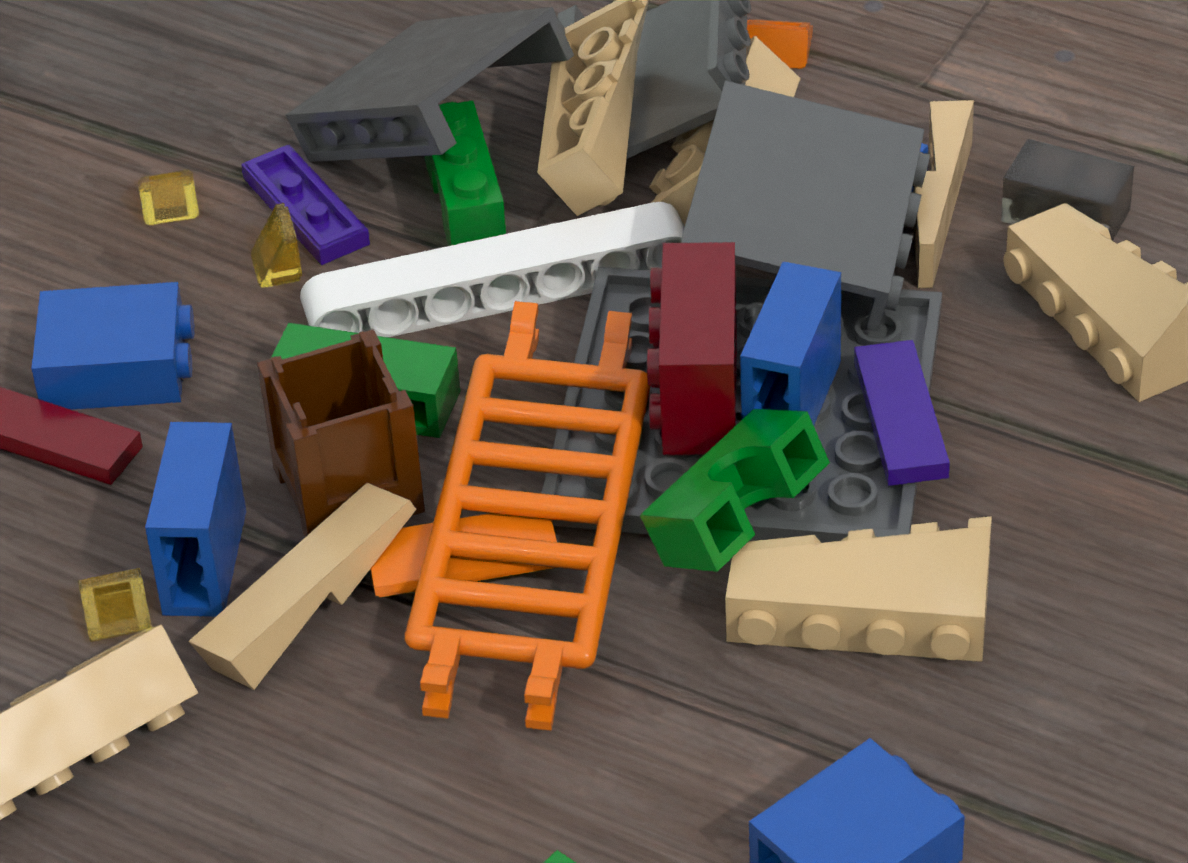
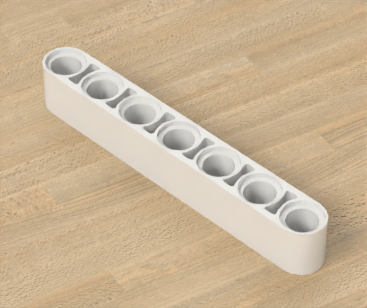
M653 202L321 273L312 277L304 284L301 289L300 299L309 326L355 333L374 329L377 336L393 337L512 311L515 301L538 303L540 305L590 294L593 290L598 267L651 270V267H662L663 243H681L685 227L677 210L671 204Z

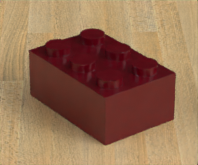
M735 242L663 243L662 267H651L650 272L651 304L661 303V307H649V343L653 344V348H648L647 351L648 385H651L652 388H660V393H650V430H662L663 455L706 454L736 426L737 311Z

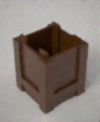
M374 329L351 335V340L283 360L281 356L271 357V359L257 362L273 469L280 484L286 483L300 513L302 531L305 537L366 483L410 500L416 508L412 516L425 512L413 404L406 391H399L383 361L382 345Z

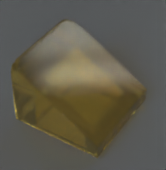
M189 169L143 176L138 180L142 211L146 224L155 225L193 219L198 216L199 209L192 171L189 172Z
M284 203L275 205L251 252L257 280L261 287H271L300 281L302 276L297 236L288 206L285 207Z
M140 568L78 580L90 642L133 634L152 627Z

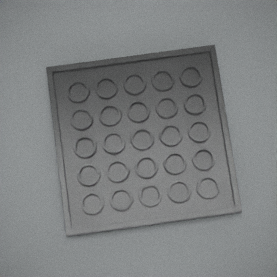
M598 267L574 363L599 365L608 311L632 313V325L629 338H632V350L626 368L642 370L647 373L648 348H653V344L649 343V307H661V303L651 304V270ZM736 277V425L742 420L740 355L774 282L772 279ZM901 289L896 311L884 309L879 330L876 332L866 329L873 298L841 290V363L814 425L830 463L794 498H768L745 508L746 515L756 534L750 541L815 535L821 543L835 542L848 537L849 531L873 529L876 537L911 534L918 482L888 486L854 364V347L913 340L930 395L942 311V292ZM568 386L564 405L621 411L625 392ZM650 387L621 532L648 534L640 514L705 455H663L662 430H650L649 418L650 393H660V388ZM557 429L552 449L612 455L616 435ZM546 473L541 493L603 500L607 479ZM552 520L553 526L597 529L596 524Z

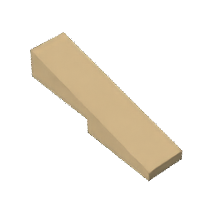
M974 100L930 101L928 145L931 171H926L922 188L913 186V193L921 194V201L913 227L918 288H933L972 146Z
M366 483L188 642L212 670L255 690L325 598L340 605L344 604L416 511V508L410 500Z

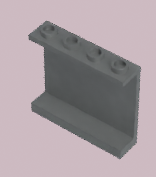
M670 0L646 12L637 53L626 159L714 120L725 80L746 85V81L750 77L746 64L747 47L750 46V36L747 30V16L751 13L750 0ZM574 5L558 13L557 18L566 28L584 18V15Z
M553 7L417 21L287 113L286 117L309 162L442 155L454 146L456 141L438 105L439 102L486 68L568 61L575 55L566 38L564 26L557 18Z
M725 80L681 243L735 242V264L774 274L778 273L783 261L841 272V290L873 298L866 329L878 332L884 309L896 311L904 277L893 275L895 267L905 269L913 235L902 232L904 226L914 227L921 201V194L913 193L911 190L912 186L922 188L929 163L930 154L920 152L925 129Z

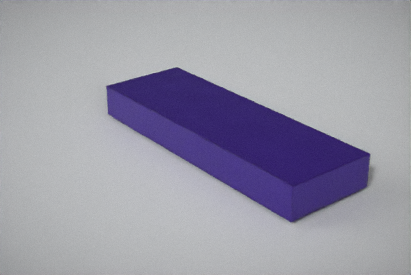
M285 145L241 164L243 179L320 265L370 245L368 229L290 145Z
M906 340L854 347V364L888 486L949 478L950 462L914 341Z

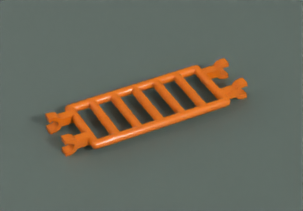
M515 301L504 356L483 354L476 358L404 635V640L409 648L430 652L428 663L424 666L420 681L421 691H426L422 705L423 716L449 718L454 682L461 655L533 664L524 694L525 703H528L525 727L551 731L563 667L586 669L593 665L597 654L651 385H648V377L645 371L626 368L632 350V338H629L632 313L608 311L599 365L532 359L533 352L536 351L539 341V329L535 328L539 312L538 303ZM494 379L625 392L621 411L490 398ZM484 421L616 435L612 455L479 441ZM473 465L607 479L603 500L468 485ZM462 510L597 525L593 546L457 531ZM450 556L588 571L583 593L445 578ZM439 603L577 619L573 642L433 626Z

